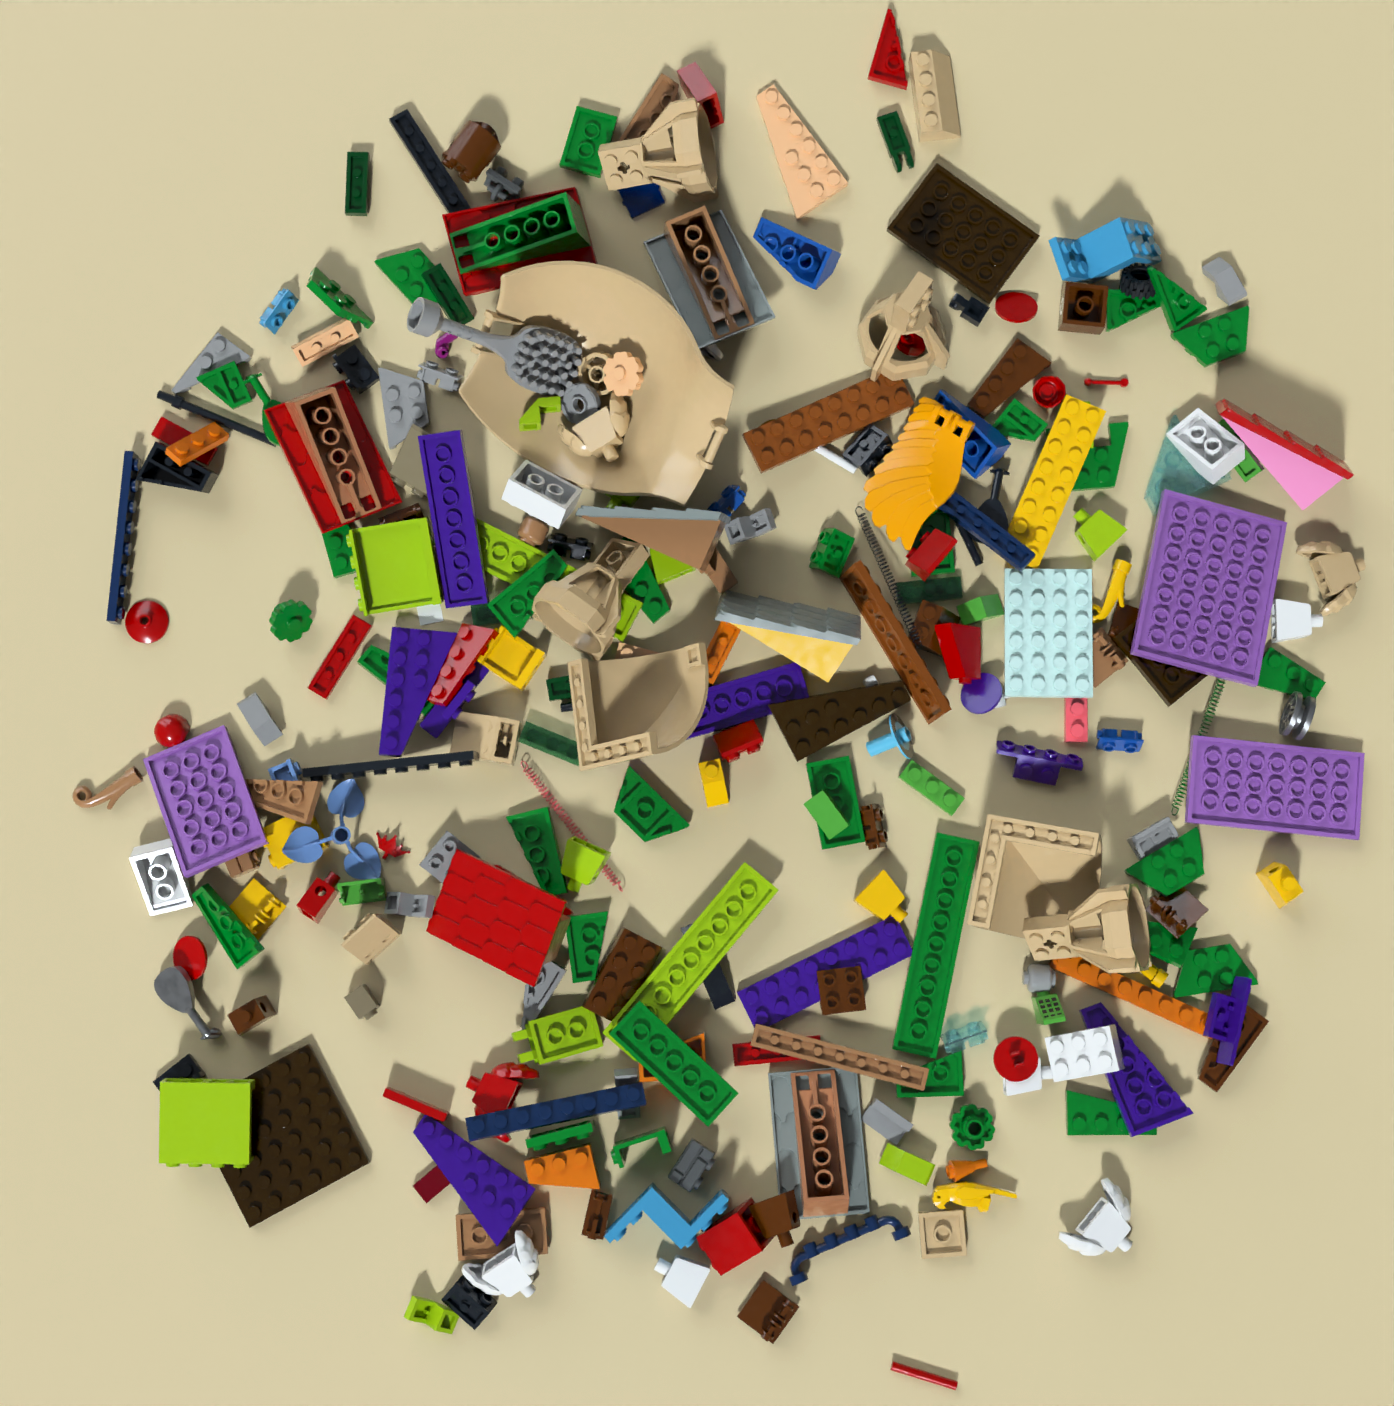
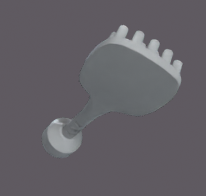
M418 297L413 302L408 313L407 328L410 332L429 337L441 330L482 345L503 358L505 371L512 380L520 386L539 394L564 396V390L572 386L571 381L573 377L578 375L577 367L582 363L580 360L582 349L578 342L567 334L553 328L528 325L512 336L490 334L445 318L438 303L423 297Z

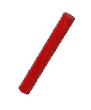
M894 1361L891 1364V1371L952 1390L957 1388L958 1381Z

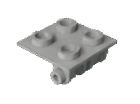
M446 831L419 865L443 883L456 849L465 851L477 858L480 856L452 833Z

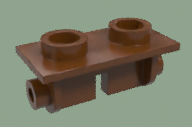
M416 503L378 519L380 524L423 518L424 515L419 503Z
M879 804L862 806L860 811L862 826L870 825L871 828L864 831L866 846H868L869 850L877 849V846L878 848L887 847L888 836L886 830L883 829L882 820L884 815L882 809L879 808Z
M591 1190L581 1235L588 1236L587 1238L596 1240V1238L603 1240L613 1195Z

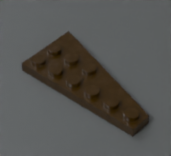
M898 680L875 684L874 686L818 694L806 698L767 703L795 760L798 762L911 701V698L903 682Z

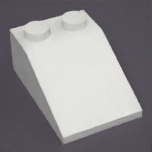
M1199 408L1166 433L1168 439L1193 468L1211 484H1215L1245 459L1244 443Z
M171 839L133 848L129 859L150 916L193 906L189 880L183 876Z

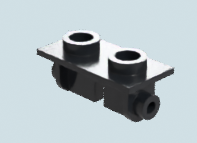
M563 533L551 534L548 541L553 543L548 544L547 551L551 552L554 549L559 556L566 557L568 549L571 550L570 558L585 561V559L590 560L591 551L587 550L592 548L593 543L588 542V539L582 537L571 539L567 538V535Z

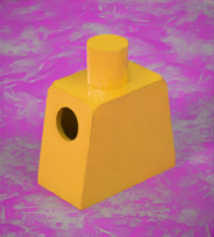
M1273 862L1256 873L1279 909L1304 892L1289 868L1284 864Z
M884 869L853 900L883 921L891 915L900 923L908 915L899 905L905 899V896Z

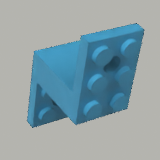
M1119 217L1076 240L1054 237L1048 240L1063 281L1093 284L1135 262L1155 265L1162 261L1160 257L1161 250L1153 238L1154 230L1148 222Z
M652 1183L605 1231L604 1237L609 1243L614 1239L619 1241L626 1233V1226L629 1223L634 1225L643 1216V1210L680 1249L684 1246L688 1248L697 1239V1232L700 1229L705 1231L712 1224V1217L716 1213L720 1215L729 1206V1196L721 1189L690 1221Z

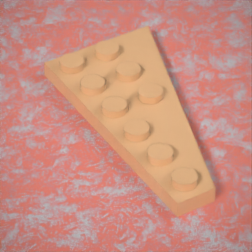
M773 84L757 95L756 100L774 149L776 161L785 183L796 221H798L848 186V182Z

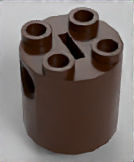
M468 120L455 136L447 151L443 152V165L450 170L454 168L459 172L458 176L468 184L470 181L476 182L484 168L490 164L501 149L496 131L485 122Z

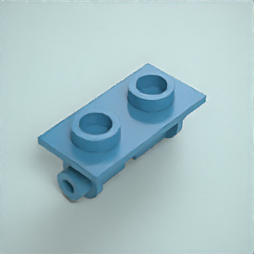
M283 288L282 291H278V294L271 302L275 307L273 309L270 307L266 309L260 317L259 324L265 328L267 327L273 334H276L299 299L288 289Z

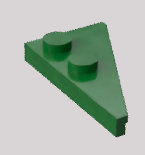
M1153 266L1147 268L1171 331L1176 332L1207 310L1206 306L1195 300L1192 295L1186 293L1184 289L1168 279L1161 271Z
M1108 289L1106 332L1161 307L1157 295L1155 294L1154 297L1150 296L1149 299L1143 297L1142 300H1139L1138 297L1133 299L1131 295L1126 296L1125 292L1122 293L1121 290Z

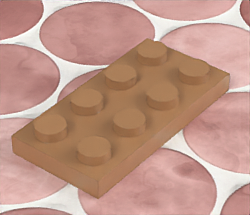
M546 1207L523 1209L498 1247L473 1213L455 1215L458 1261L490 1259L515 1243L516 1230H522L532 1240L534 1248L538 1250V1255L549 1253Z

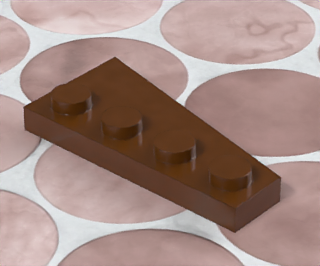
M1017 338L966 407L984 419L1029 381L1033 380L1039 373L1048 368L1051 362Z
M1247 1005L1233 1066L1216 1062L1220 1040L1213 1039L1197 1079L1214 1092H1218L1269 1021Z

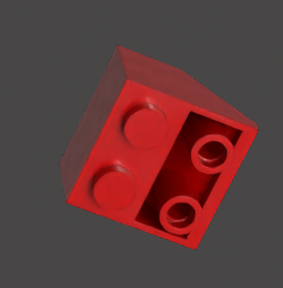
M754 719L713 735V740L721 760H727L728 763L740 759V754L747 752L748 755L760 751V746H763L764 743Z

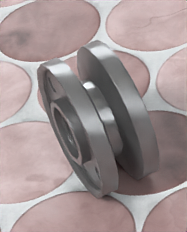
M1295 691L1291 694L1284 707L1279 724V733L1287 736L1292 730L1293 739L1299 741L1302 740L1310 727L1315 713L1316 699L1315 697L1307 696L1302 702V693Z

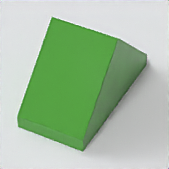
M998 594L980 596L956 606L962 625H972L1004 615Z

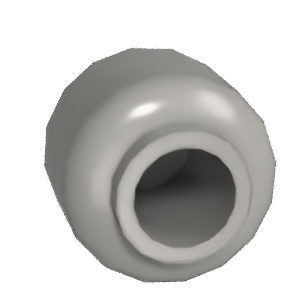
M1030 964L1027 971H1023L1022 983L1027 984L1029 992H1049L1051 988H1055V970H1052L1047 964Z

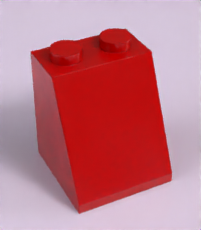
M752 1197L712 1223L697 1236L699 1247L705 1251L712 1267L718 1271L720 1276L762 1252L775 1237L764 1238L748 1207L755 1204Z

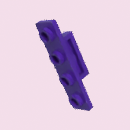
M477 660L474 663L475 669L471 674L469 673L463 679L464 685L448 707L435 704L421 722L420 727L434 738L439 737L452 719L456 720L463 711L461 708L466 701L469 703L477 693L474 690L488 674L489 669Z
M1008 740L997 741L996 753L1016 757L1012 776L1015 778L1056 786L1061 767L1079 771L1083 769L1082 758L1075 754L1065 755L1052 749H1036L1032 745L1021 746Z
M1235 976L1231 996L1216 992L1212 993L1203 1036L1220 1040L1216 1059L1217 1063L1229 1066L1234 1064L1242 1024L1246 1014L1248 997L1251 992V978Z

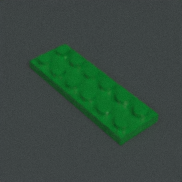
M641 1001L609 1033L708 1127L739 1094Z

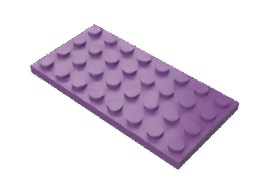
M1192 735L1190 741L1185 823L1359 840L1365 753Z

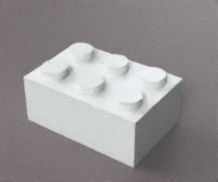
M525 460L508 479L501 499L527 512L530 516L544 521L549 526L559 529L575 510L583 489Z
M1115 1024L1045 1038L1054 1082L1125 1069Z

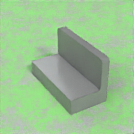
M877 1098L873 1099L861 1117L864 1123L895 1145L899 1143L906 1131L909 1132L913 1127L912 1123Z

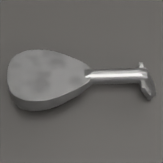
M169 967L156 977L154 988L159 998L171 1008L187 1013L203 1035L200 1038L201 1040L216 1039L222 1035L219 1028L209 1029L196 1011L193 983L188 972L183 967Z

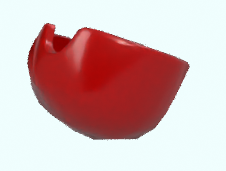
M1057 376L1041 377L1035 382L1032 389L1033 399L1039 406L1045 408L1056 407L1063 401L1066 395L1065 384Z
M169 714L160 718L154 728L157 742L167 748L184 742L187 734L190 732L187 720L178 714Z

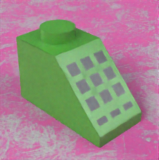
M1050 991L1037 992L1036 997H1031L1037 1024L1047 1025L1066 1021L1057 994H1050Z

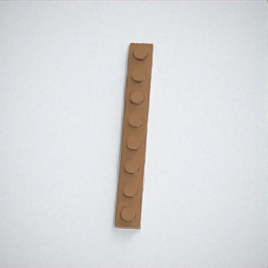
M760 1024L755 1025L750 1045L921 1091L925 1089L929 1072L928 1068Z

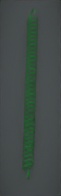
M1215 700L1209 701V703H1210L1209 705L1218 707L1217 705H1214V704L1211 703V702H1217V701H1215ZM1208 719L1202 720V721H1203L1202 724L1211 726L1210 724H1207V723L1204 722V721H1210V720H1208ZM1187 762L1188 765H1186V768H1187V769H1184V771L1189 769V768L1187 767V766H1189V763H1188V762ZM1179 785L1180 788H1178V789H1182V790H1186V791H1187V789H1184V788H1182V787ZM1179 799L1173 800V802H1174L1173 804H1174V805L1182 806V805L1176 803L1175 801H1180V802H1183V801H1181V800H1179Z

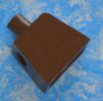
M267 995L251 1000L227 1016L237 1034L241 1036L277 1015Z
M794 1190L748 1206L764 1238L768 1239L777 1235L781 1248L794 1244L790 1230L800 1227Z

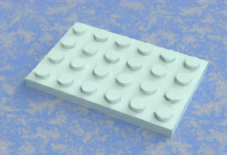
M1005 568L1004 697L1093 698L1092 569H1024L1020 572L1017 569Z

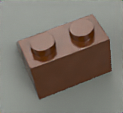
M922 600L914 618V624H912V626L916 627L910 629V632L918 629L910 635L919 633L913 636L912 639L920 636L919 639L914 640L915 647H921V650L943 657L935 632V625L945 623L959 624L961 618L942 606Z

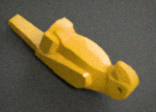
M958 1181L935 1187L932 1193V1201L940 1209H945L944 1205L951 1201L964 1207H976L979 1212H987L991 1201L990 1194H998L1015 1199L1017 1195L992 1186L969 1181Z

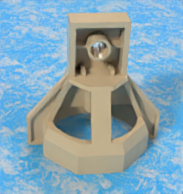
M695 98L670 102L641 137L601 144L599 146L598 155L608 191L656 183L694 203L717 199L719 196L713 136L708 116ZM672 126L673 135L670 136L668 128ZM621 162H624L625 165H628V166L625 167V166L621 165Z
M920 271L917 272L904 292L876 300L858 325L857 336L864 364L872 368L870 379L874 382L880 374L892 381L925 376L933 365L942 370L948 365L950 354L945 348L946 339L939 311L930 306L934 291L931 289L933 279ZM882 313L888 329L878 351L869 335V323L872 317ZM915 333L923 338L928 351L927 354L911 361L892 359L901 335Z
M611 538L593 563L587 562L584 566L560 581L552 580L544 584L534 597L532 606L534 614L532 617L536 621L542 622L551 633L577 651L587 653L594 661H599L612 644L617 623L621 619V596L623 591L632 581L638 570L644 565V562L650 556L640 543Z
M1137 883L1097 889L1075 910L1068 911V914L1024 918L1022 931L1034 961L1081 957L1109 974L1140 972L1149 970V967L1152 966L1147 911Z

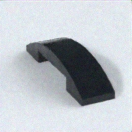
M689 924L681 928L683 935L691 927L692 924ZM718 963L703 981L715 1010L735 1001L721 966Z

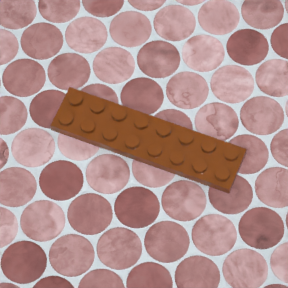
M880 374L875 382L870 378L865 379L745 432L742 436L762 474L861 430L869 424H874L914 406L915 403L903 379L892 381Z
M861 560L857 561L840 576V580L929 725L952 710L949 700L942 694L936 679L929 673L925 661L918 655L913 641L907 637L902 623L897 620L891 605L882 596L880 587L870 576L869 569Z

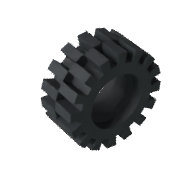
M1134 263V266L1129 265L1123 268L1119 286L1121 292H1125L1126 296L1131 295L1133 299L1138 297L1139 300H1142L1143 297L1145 299H1149L1150 296L1154 297L1156 292L1147 268L1151 265L1146 267L1144 263H1141V266L1138 263Z

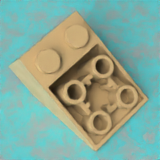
M462 712L456 719L449 753L476 751L479 754V760L514 766L522 723L521 721Z
M368 914L359 922L361 926L358 929L350 930L343 937L345 941L341 946L364 964H370L401 933L385 915Z

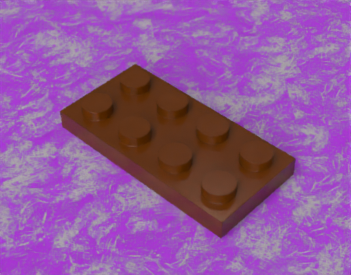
M622 927L582 1007L612 1021L645 982L662 947Z

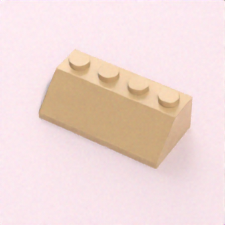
M934 50L911 52L908 65L919 142L960 138L961 133L950 56Z

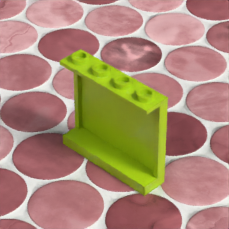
M428 517L349 530L346 540L348 547H352L353 556H350L352 569H356L357 577H354L355 589L360 590L361 599H358V606L360 612H364V616L443 603Z
M165 1078L160 1082L159 1163H166L167 1167H177L180 1164H188L189 1167H201L202 1164H211V1167L214 1168L224 1167L225 1164H233L235 1168L247 1167L254 1160V1156H251L252 1090L255 1089V1079Z

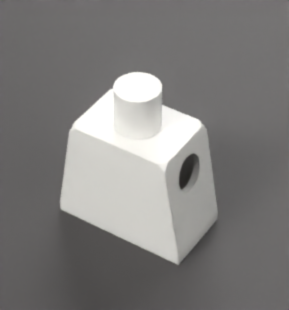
M1283 599L1273 600L1270 615L1271 643L1305 638L1312 634V627L1323 626L1322 614H1311L1310 604Z
M1038 1057L1037 1068L1028 1079L1014 1082L1003 1078V1094L1011 1096L1042 1089V1079H1053L1051 1066H1041V1059Z
M677 1254L672 1263L659 1258L654 1267L655 1271L665 1276L661 1286L689 1308L694 1303L711 1270L707 1264Z

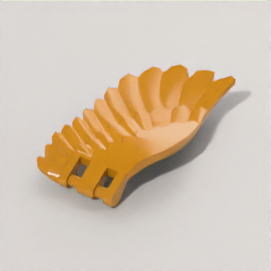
M927 397L919 399V405L914 408V413L909 416V423L905 425L904 433L898 436L899 442L893 444L891 447L893 451L884 456V462L874 468L875 475L866 481L863 488L868 493L865 498V509L872 512L874 526L881 528L887 525L886 534L889 540L895 542L898 537H901L902 545L908 551L911 550L924 521L954 494L961 476L965 443L975 427L974 422L962 419V415L953 410L948 411L944 408V405ZM940 416L945 418L942 427L936 424ZM958 426L963 429L960 437L954 434Z

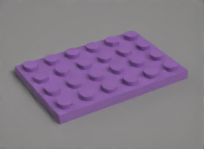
M225 725L143 759L185 878H189L269 844Z

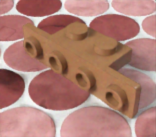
M715 548L706 571L699 570L701 574L705 572L718 592L723 594L726 590L738 584V581L717 548Z

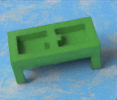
M823 789L804 803V806L829 840L851 825L826 789Z
M384 878L337 883V889L340 891L339 902L342 903V906L386 901Z

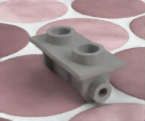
M426 361V363L423 362L418 365V367L423 368V370L419 369L417 373V378H420L421 381L436 385L438 378L440 379L438 387L450 392L459 390L460 383H457V380L459 381L464 378V376L458 374L459 371L452 368H446V370L439 368V364L432 361Z

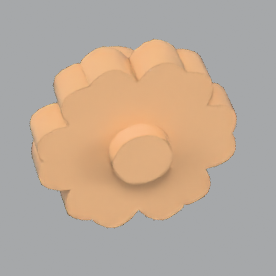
M616 352L613 358H608L603 367V371L606 374L603 381L607 390L614 391L616 396H631L633 390H639L644 380L642 373L644 367L640 359L632 357L630 352Z

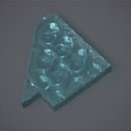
M1176 415L1172 416L1166 433L1180 423ZM1165 434L1144 499L1152 515L1155 516L1158 514L1161 493L1164 489L1196 497L1230 481L1232 478L1228 472L1215 484H1211L1193 468Z

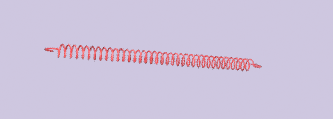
M547 787L540 791L538 790V792L542 791L541 795H544L543 798H547L546 801H552L555 798L553 797L548 800L552 794L546 796L549 791L543 793ZM557 800L552 803L549 802V805L552 804L551 808H554V811H559L563 807L561 806L556 809L560 803L553 806ZM566 813V814H564V815H562V816L559 815V818H560V817H563V818H564L568 813ZM570 816L567 817V818H565V819H563V820H565V821H564V824H567L566 827H570V826H571V825H569V824H570V822H571L573 819H571L570 821L566 822V821L570 818ZM580 829L575 832L572 831L571 834L575 833L576 835ZM608 865L603 867L604 869L602 870V873L606 872L604 876L610 874L608 873V871L611 868L605 870L608 867ZM616 878V879H614V880H612V881L610 880V882H613V881H614V883H615V882L618 880V878Z

